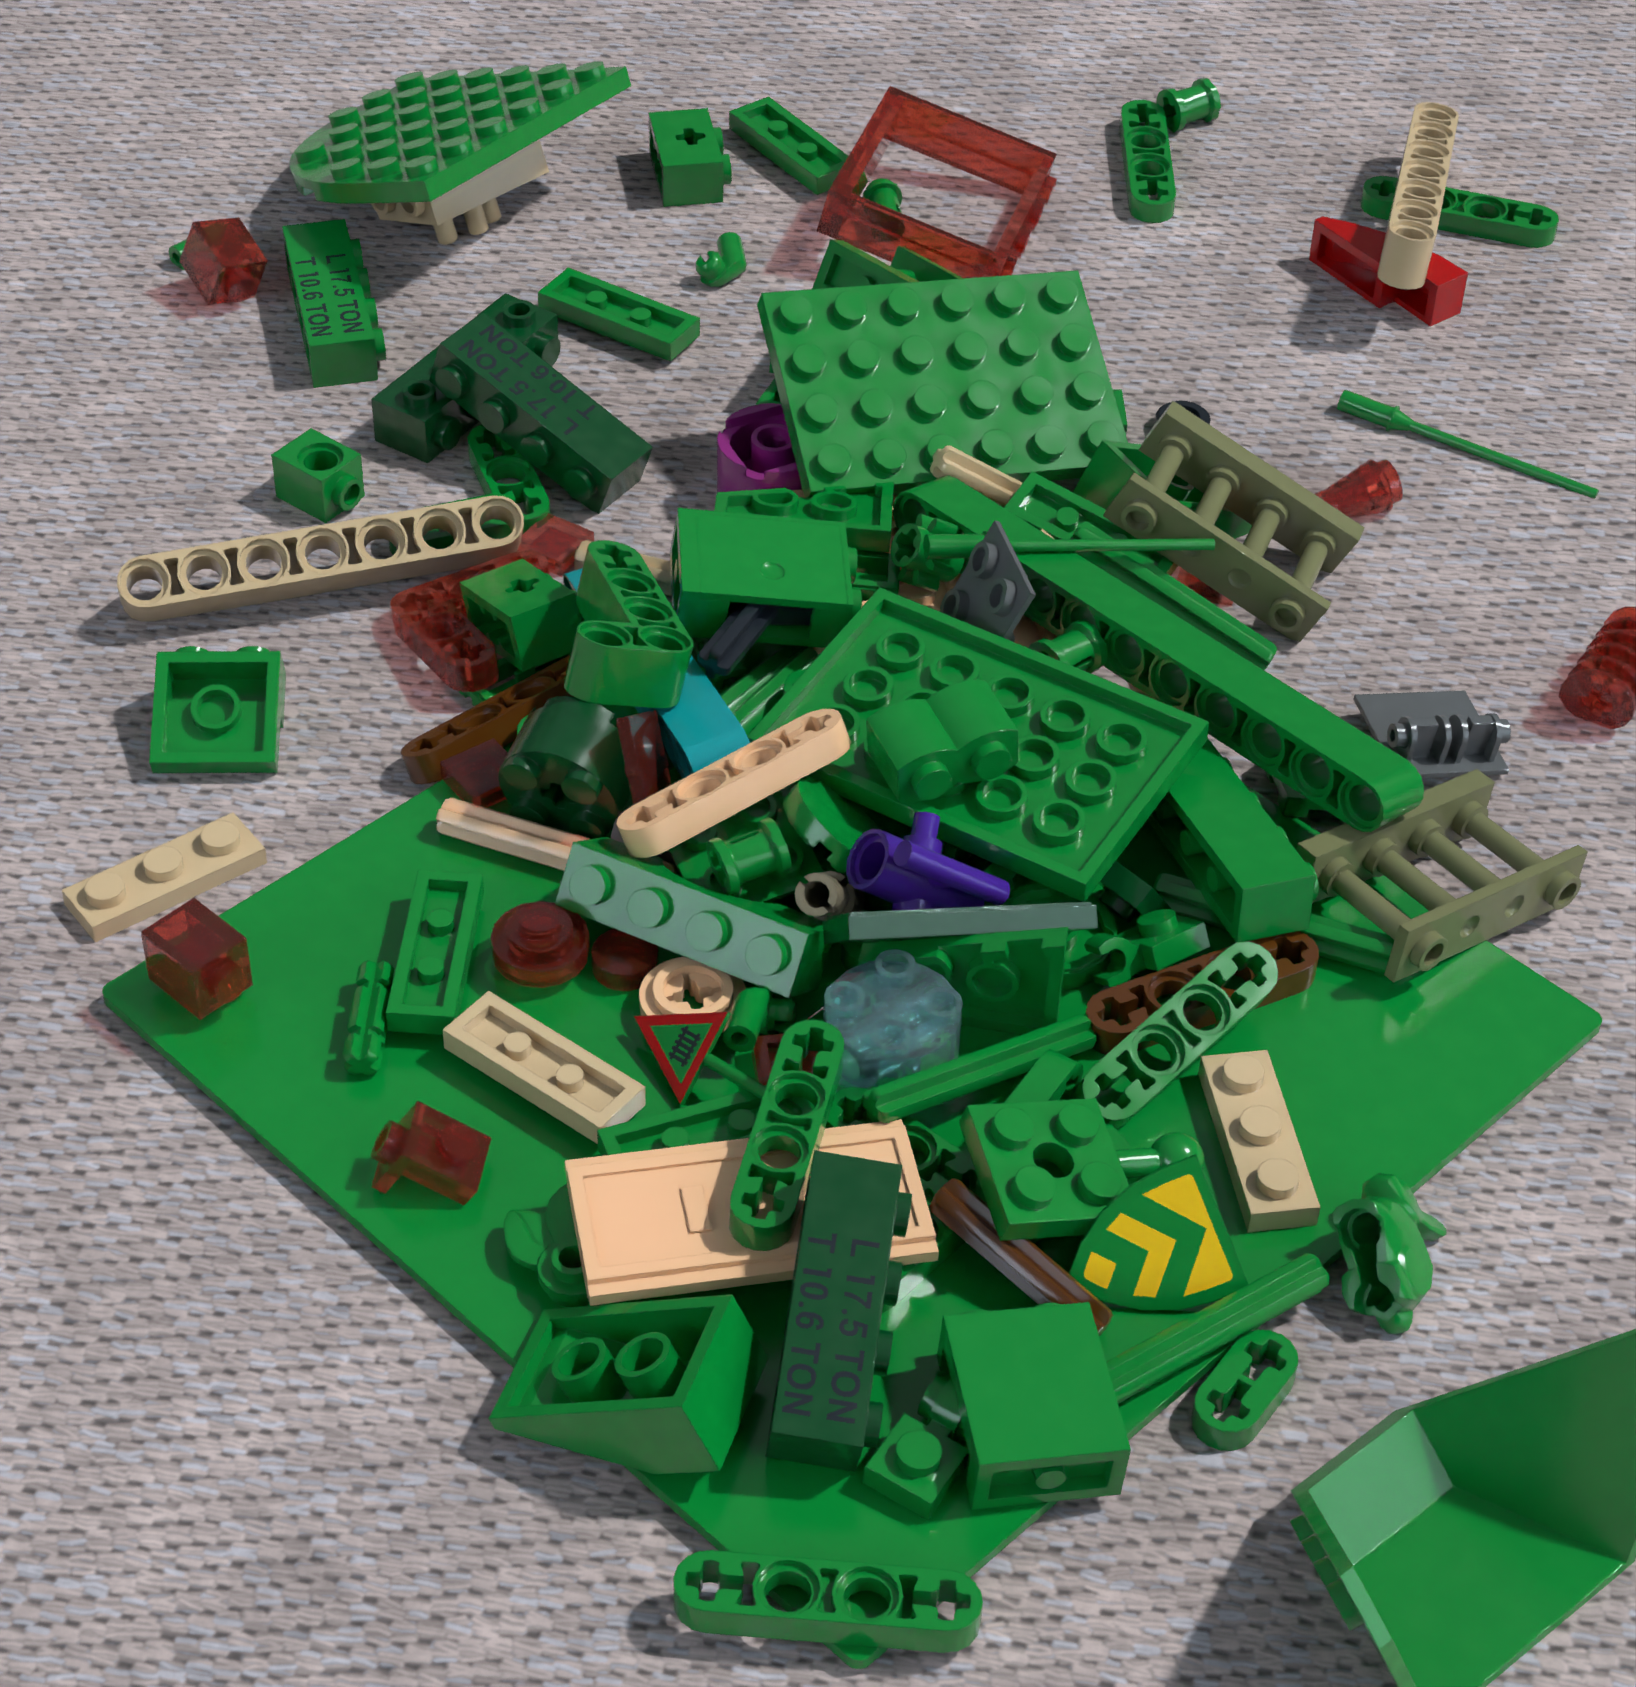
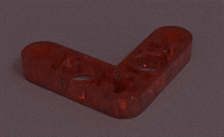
M531 550L512 552L396 594L390 602L393 627L396 635L453 690L475 692L492 686L499 678L496 648L493 642L468 619L459 582L520 559L526 560L539 570L550 575L548 559L545 555Z

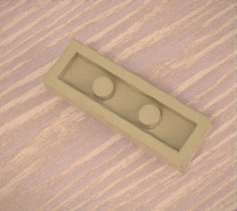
M232 812L62 889L64 905L96 943L266 864L265 847Z
M490 991L486 992L443 1029L444 1048L597 1144L598 1129L628 1122L646 1105L644 1085Z
M1268 1050L1201 1056L1198 1076L1247 1232L1317 1225L1320 1204Z

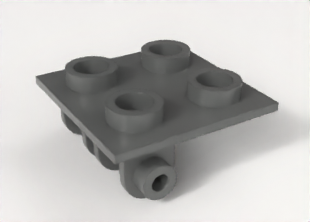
M995 520L984 539L973 548L968 565L954 588L945 594L939 612L1015 642L1013 630L1036 594L999 521Z
M1465 690L1354 695L1353 700L1373 738L1407 759L1416 767L1422 778L1458 777L1475 769H1478L1485 775L1508 774L1509 768L1499 752L1500 744L1507 743L1511 736L1508 720L1500 719L1495 713L1478 715Z

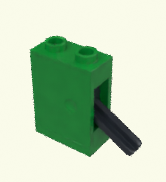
M678 508L670 548L672 607L690 637L710 639L698 654V664L705 668L706 676L709 678L717 679L720 675L728 676L755 642L826 648L861 609V590L852 588L857 571V549L848 547L845 522Z

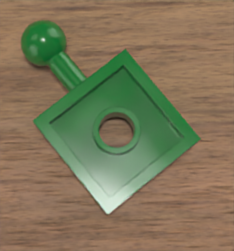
M1096 1098L967 1105L959 1120L960 1128L1000 1241L1085 1235L1100 1212L1129 1186L1126 1178L1145 1177L1161 1167L1197 1154L1202 1169H1204L1205 1164L1204 1153L1200 1144L1190 1135L1181 1132H1171L1162 1135L1153 1143L1151 1148L1115 1150ZM1034 1159H1044L1054 1163L1061 1170L1064 1177H1053L1047 1170L1036 1166Z

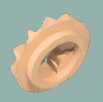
M685 956L670 959L654 967L643 979L639 989L641 1016L714 1012L730 1013L735 998L746 987L742 979ZM688 989L690 996H694L698 1003H703V1007L701 1009H691L688 1002H683L684 990Z

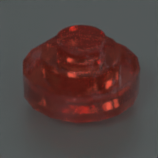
M537 901L520 904L510 909L497 920L491 934V952L495 967L506 979L522 986L543 988L560 985L572 979L587 964L590 952L589 932L585 920L579 914L557 906L553 902Z

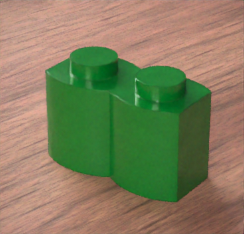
M982 679L954 683L937 691L926 700L910 699L891 704L866 719L868 753L899 803H914L938 798L959 782L973 783L994 779L1018 763V729L987 682Z

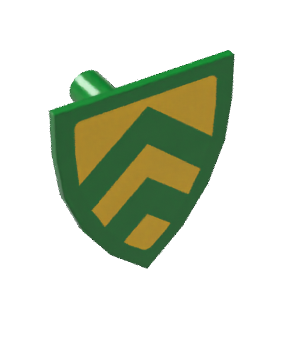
M1197 1154L1161 1167L1130 1184L1100 1212L1081 1240L1068 1273L1099 1300L1138 1310H1183L1218 1301L1249 1284Z

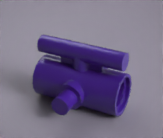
M915 812L911 835L904 836L903 839L880 829H870L864 832L855 841L847 859L846 875L849 883L855 889L893 903L891 911L983 907L984 901L999 906L1007 900L1010 894V885L1006 880L941 854L943 843L937 839L940 817L930 812Z

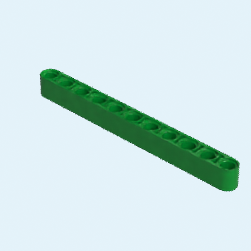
M949 475L903 491L895 497L893 503V517L898 529L908 523L916 524L918 514H923L957 525L958 530L956 534H982L984 531H988L996 520L1001 523L1009 540H1055L967 484ZM1074 551L1015 552L1036 594L1025 611V616L1057 637L1062 635L1063 630L1069 627L1071 623L1080 619L1089 621L1096 626L1101 637L1106 642L1108 658L1107 663L1104 665L1105 668L1153 699L1209 721L1208 734L1354 829L1361 832H1372L1412 811L1422 802L1424 798L1422 777L1416 767L1407 759ZM969 558L964 559L963 567L959 572L960 574L963 573L966 566L968 565Z

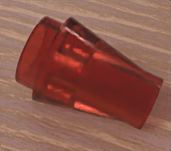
M1369 459L1326 489L1316 492L1315 495L1349 518L1390 512L1393 504L1402 500L1403 489L1396 469L1388 460L1376 462Z

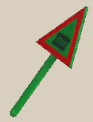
M714 1012L634 1016L681 1105H684L704 1066L762 1100L766 1088L764 1084L711 1054L732 1013ZM787 1098L778 1103V1107L788 1114L802 1115L803 1113L799 1105Z

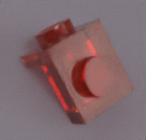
M417 1101L398 1123L389 1120L380 1131L371 1152V1158L378 1161L372 1188L385 1194L403 1175L465 1205L478 1191L491 1137Z

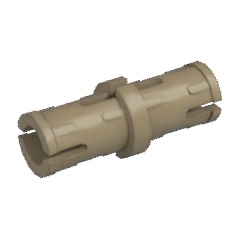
M833 871L811 873L805 876L809 881L807 884L799 882L796 886L795 899L800 910L819 920H827V916L854 911L862 912L864 909V892L855 889L846 880L847 876L842 873Z

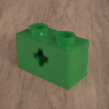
M708 108L648 112L649 155L663 207L723 202V185H730L732 181L731 162L729 154H724L721 127H713Z
M520 559L459 582L472 634L477 640L522 672L571 653L576 628L581 622L585 621L575 603L577 592L559 583L548 573H544L526 560Z

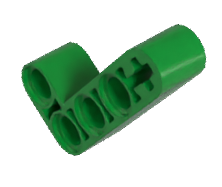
M609 540L591 542L587 547L575 598L576 606L585 621L581 622L576 628L564 679V689L577 699L595 704L647 708H671L676 706L680 701L694 646L693 640L642 556L635 549Z

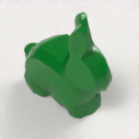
M1378 1173L1363 1183L1361 1199H1350L1336 1207L1332 1214L1333 1223L1338 1229L1340 1245L1349 1269L1342 1275V1295L1351 1311L1367 1316H1375L1380 1327L1388 1334H1402L1409 1330L1412 1324L1413 1310L1432 1285L1433 1265L1423 1239L1434 1241L1445 1236L1447 1230L1436 1218L1421 1211L1411 1189L1401 1178L1392 1174Z

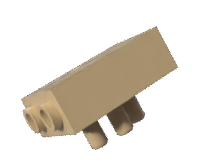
M539 139L431 202L371 203V205L378 213L380 220L433 225L438 242L448 245L454 243L458 238L453 218L463 214L470 234L480 235L485 233L489 228L488 224L494 223L501 218L496 197L548 173L549 169Z

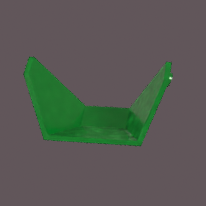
M1636 1329L1395 1410L1290 1490L1302 1511V1514L1289 1520L1347 1628L1349 1631H1352L1362 1625L1364 1626L1396 1687L1488 1686L1635 1562Z

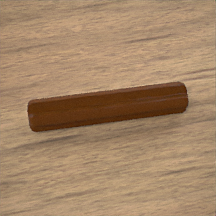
M953 1178L937 1191L930 1204L931 1212L1038 1305L1043 1303L1072 1304L1089 1302L1098 1335L1100 1336L1106 1330L1113 1317L1111 1310L1029 1239L1000 1241L987 1203L959 1179Z

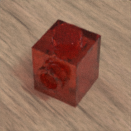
M237 217L193 222L179 262L207 305L241 302L255 297L268 260L241 219Z
M192 898L141 931L149 979L199 1020L222 1005L232 1002L243 991L253 985L246 937L196 898Z

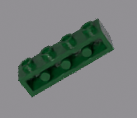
M506 293L482 311L550 366L555 364L561 349L560 340L558 339L557 314ZM439 346L371 399L375 441L427 464L444 450L454 448L460 437L480 422L455 401L446 397L429 381Z

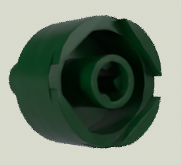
M556 696L547 699L544 706L537 710L535 706L528 714L499 769L500 788L512 806L510 815L590 839L606 837L613 829L616 818L623 811L645 767L646 754L640 738L631 728L625 736L617 727L611 724L615 714L599 704L589 703L571 696Z

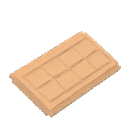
M902 1119L889 1123L875 1122L826 1128L819 1151L902 1165L899 1192L912 1194L911 1209L905 1238L892 1237L889 1260L903 1262V1265L938 1261L939 1250L936 1243V1233L906 1126L903 1125ZM749 1138L565 1160L568 1194L590 1306L792 1280L805 1197L794 1233L789 1241L777 1249L754 1251L740 1245L733 1238L729 1230L731 1193ZM786 1150L768 1151L760 1158L767 1166L779 1169L791 1167L799 1161L793 1153ZM762 1192L759 1212L754 1217L757 1219H765L768 1212L773 1211V1195Z

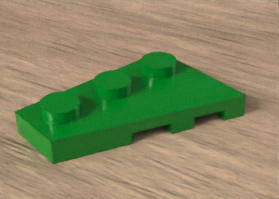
M894 482L875 483L873 493L846 494L847 488L845 486L824 487V492L817 493L812 497H798V494L786 488L717 492L714 511L845 522L848 547L861 551L890 553Z
M1069 927L863 943L858 961L857 982L861 981L857 983L856 1009L1021 1035L1056 1023L1059 1019Z

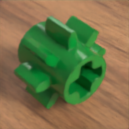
M918 514L916 524L908 523L903 525L896 532L890 551L893 563L902 568L897 579L933 592L938 591L940 581L949 582L953 580L961 571L965 558L926 559L923 551V541L926 534H956L958 526L923 514Z

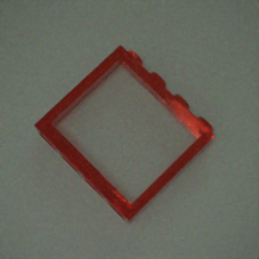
M889 86L831 185L816 231L836 240H843L858 249L890 262L893 260L897 247L905 246L962 278L1013 275L1018 259H1021L1031 233L1035 231L1045 204H1048L1056 186L1057 179L1049 175L1057 154ZM891 141L1022 195L995 251L860 196Z

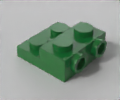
M186 646L178 648L175 652H157L149 764L153 774L278 773L280 728H284L286 671L281 651H269L258 646H246L239 648L237 651H207L200 647Z

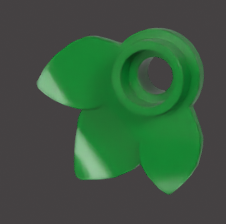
M567 1184L560 1187L551 1197L546 1212L529 1210L509 1211L504 1220V1239L512 1260L525 1268L536 1271L540 1286L555 1303L564 1307L588 1305L589 1299L587 1298Z

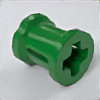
M1208 78L1197 79L1192 83V87L1176 91L1174 88L1163 89L1159 92L1156 103L1162 106L1165 111L1167 128L1173 133L1181 131L1187 123L1202 119L1207 123L1214 121L1218 118L1221 109L1218 90Z
M1081 619L1071 623L1069 627L1063 630V634L1055 639L1048 640L1043 638L1030 644L1028 647L1089 673L1099 670L1100 667L1107 663L1108 658L1106 642L1101 637L1096 626L1089 621Z
M770 817L760 820L757 829L724 842L719 837L706 842L707 855L714 876L723 892L730 896L740 892L741 884L772 872L782 876L789 873L792 868L787 844L778 825Z

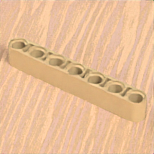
M1422 102L1414 107L1377 272L1378 278L1383 283L1399 289H1418L1425 283L1437 235L1459 118L1458 112L1447 105Z
M488 496L142 555L128 560L121 567L117 575V588L124 611L132 619L146 622L492 564L507 560L517 552L523 533L524 516L520 507L512 499L504 496ZM499 519L510 527L512 533L503 539H493L482 531L481 525L488 520ZM433 529H442L449 532L455 542L445 549H435L424 541L423 536ZM385 539L390 541L397 551L392 557L387 559H376L366 552L365 547L373 540ZM328 549L334 552L339 560L331 568L317 569L308 563L307 557L315 550ZM260 559L272 560L280 566L279 573L267 580L253 577L248 572V569L252 563ZM201 569H211L221 576L220 582L209 590L197 589L189 583V580L196 571ZM143 579H152L162 586L160 593L150 600L136 599L129 592L137 581Z

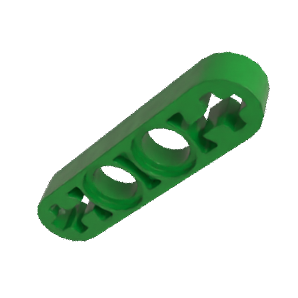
M1132 100L1122 106L1119 126L1129 211L1137 220L1147 223H1162L1173 216L1176 199L1165 111L1158 103L1149 100ZM1145 122L1146 126H1139V123ZM1148 195H1155V201L1149 200Z
M1376 176L1366 180L1361 197L1362 210L1370 216L1389 220L1398 178ZM1445 187L1438 230L1525 247L1541 248L1552 244L1555 240L1559 217L1555 211L1542 205ZM1477 216H1485V217H1489V218H1491V219L1481 218V217H1477Z
M1249 941L1237 942L1228 947L1097 1062L1075 1089L1074 1099L1096 1098L1100 1090H1108L1125 1074L1132 1083L1125 1089L1116 1103L1112 1102L1106 1107L1098 1103L1106 1124L1110 1122L1117 1130L1125 1126L1266 998L1276 985L1278 978V968L1273 956L1261 945ZM1247 966L1253 971L1255 977L1252 981L1249 980L1242 984L1229 998L1222 988L1236 971L1243 970ZM1196 1000L1209 1006L1215 1015V1028L1203 1031L1191 1026L1184 1017V1003ZM1150 1040L1160 1043L1170 1055V1068L1165 1071H1155L1143 1065L1137 1052L1138 1044Z
M821 1020L796 1022L787 1028L782 1036L730 1198L729 1230L733 1238L740 1245L754 1251H769L781 1247L789 1241L795 1230L806 1193L814 1151H819L843 1069L844 1038L837 1028ZM809 1051L818 1052L813 1065V1074L802 1071V1059L806 1058ZM801 1097L810 1101L815 1108L803 1115H791L782 1111L778 1107V1103L786 1098ZM786 1150L793 1153L799 1161L791 1167L779 1169L767 1166L760 1158L768 1151ZM762 1192L773 1195V1211H769L765 1219L754 1218L759 1212Z
M707 1550L698 1551L687 1556L677 1566L673 1577L674 1610L679 1620L691 1630L708 1634L948 1653L957 1652L968 1647L978 1636L983 1608L981 1590L973 1579L962 1572L950 1569ZM712 1582L718 1584L715 1600L705 1601L699 1599L703 1583ZM744 1584H752V1606L742 1605ZM790 1584L806 1591L810 1600L801 1609L785 1612L771 1606L766 1599V1595L777 1586ZM859 1591H871L884 1597L889 1604V1608L875 1618H862L851 1613L846 1607L845 1601ZM903 1597L913 1598L911 1619L902 1618ZM938 1602L954 1603V1620L938 1619Z

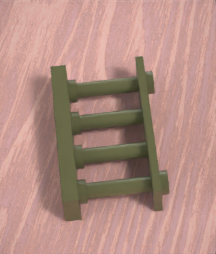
M1172 401L1139 448V451L1156 461L1148 477L1145 480L1136 473H1133L1107 507L1103 516L1137 539L1214 538V550L1157 552L1282 635L1300 642L1326 613L1331 604L1330 601L1311 590L1320 570L1332 573L1358 543L1365 527ZM1175 475L1204 493L1195 512L1166 494ZM1223 506L1252 525L1243 544L1214 526ZM1271 539H1274L1300 557L1292 576L1263 558Z
M1478 769L1425 790L1424 798L1418 807L1372 832H1361L1345 823L1298 843L1296 849L1303 860L1313 866L1317 874L1319 893L1317 899L1312 901V904L1329 896L1339 895L1395 940L1384 974L1393 983L1420 970H1430L1446 958L1551 910H1560L1569 905L1580 890L1581 879L1579 877L1588 851L1577 845L1545 860L1488 818L1487 806L1495 782ZM1473 837L1517 872L1500 879L1454 844V842ZM1429 856L1472 889L1473 892L1456 899L1413 866L1410 861ZM1384 875L1425 907L1428 912L1410 919L1364 881Z

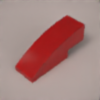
M1324 216L1315 219L1309 260L1376 307L1381 308L1395 302L1430 327L1461 313L1468 277L1467 271L1432 252L1425 283L1422 287L1407 290L1389 286L1383 283L1377 275L1386 232Z

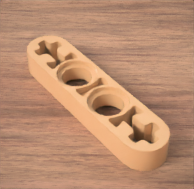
M820 709L809 712L634 804L625 810L616 822L629 855L635 858H647L661 854L837 760L851 746V740L839 711L834 709Z

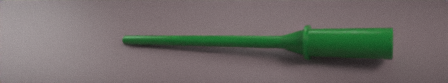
M1346 389L1340 396L1337 410L1385 427L1388 432L1390 430L1411 431L1594 499L1599 493V489L1416 422L1400 411V407L1397 405L1392 407Z
M984 531L982 534H926L923 541L924 556L926 559L970 558L973 548L984 539L988 531ZM1214 538L1009 540L1015 552L1193 551L1215 549Z

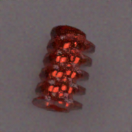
M1625 606L1614 610L1605 620L1604 625L1596 633L1595 638L1587 646L1586 651L1578 659L1577 664L1569 672L1566 680L1561 684L1558 696L1564 707L1575 717L1591 721L1608 729L1624 727L1634 717L1636 711V607Z

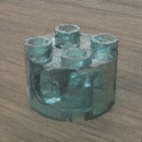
M893 949L881 952L874 961H868L846 970L833 984L826 988L823 1021L837 1028L844 1038L843 1069L837 1091L849 1087L872 1089L958 1058L963 1002L961 995L950 985L944 976L922 964L916 963L914 957L908 952Z

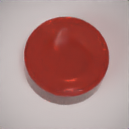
M615 928L602 933L592 945L593 975L599 983L613 990L632 991L640 989L645 976L658 965L657 945Z

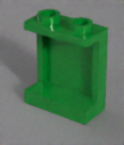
M1043 1303L1029 1308L996 1311L974 1309L961 1314L943 1315L937 1361L941 1372H950L956 1393L960 1418L970 1455L965 1485L971 1510L1121 1495L1131 1448L1090 1303Z

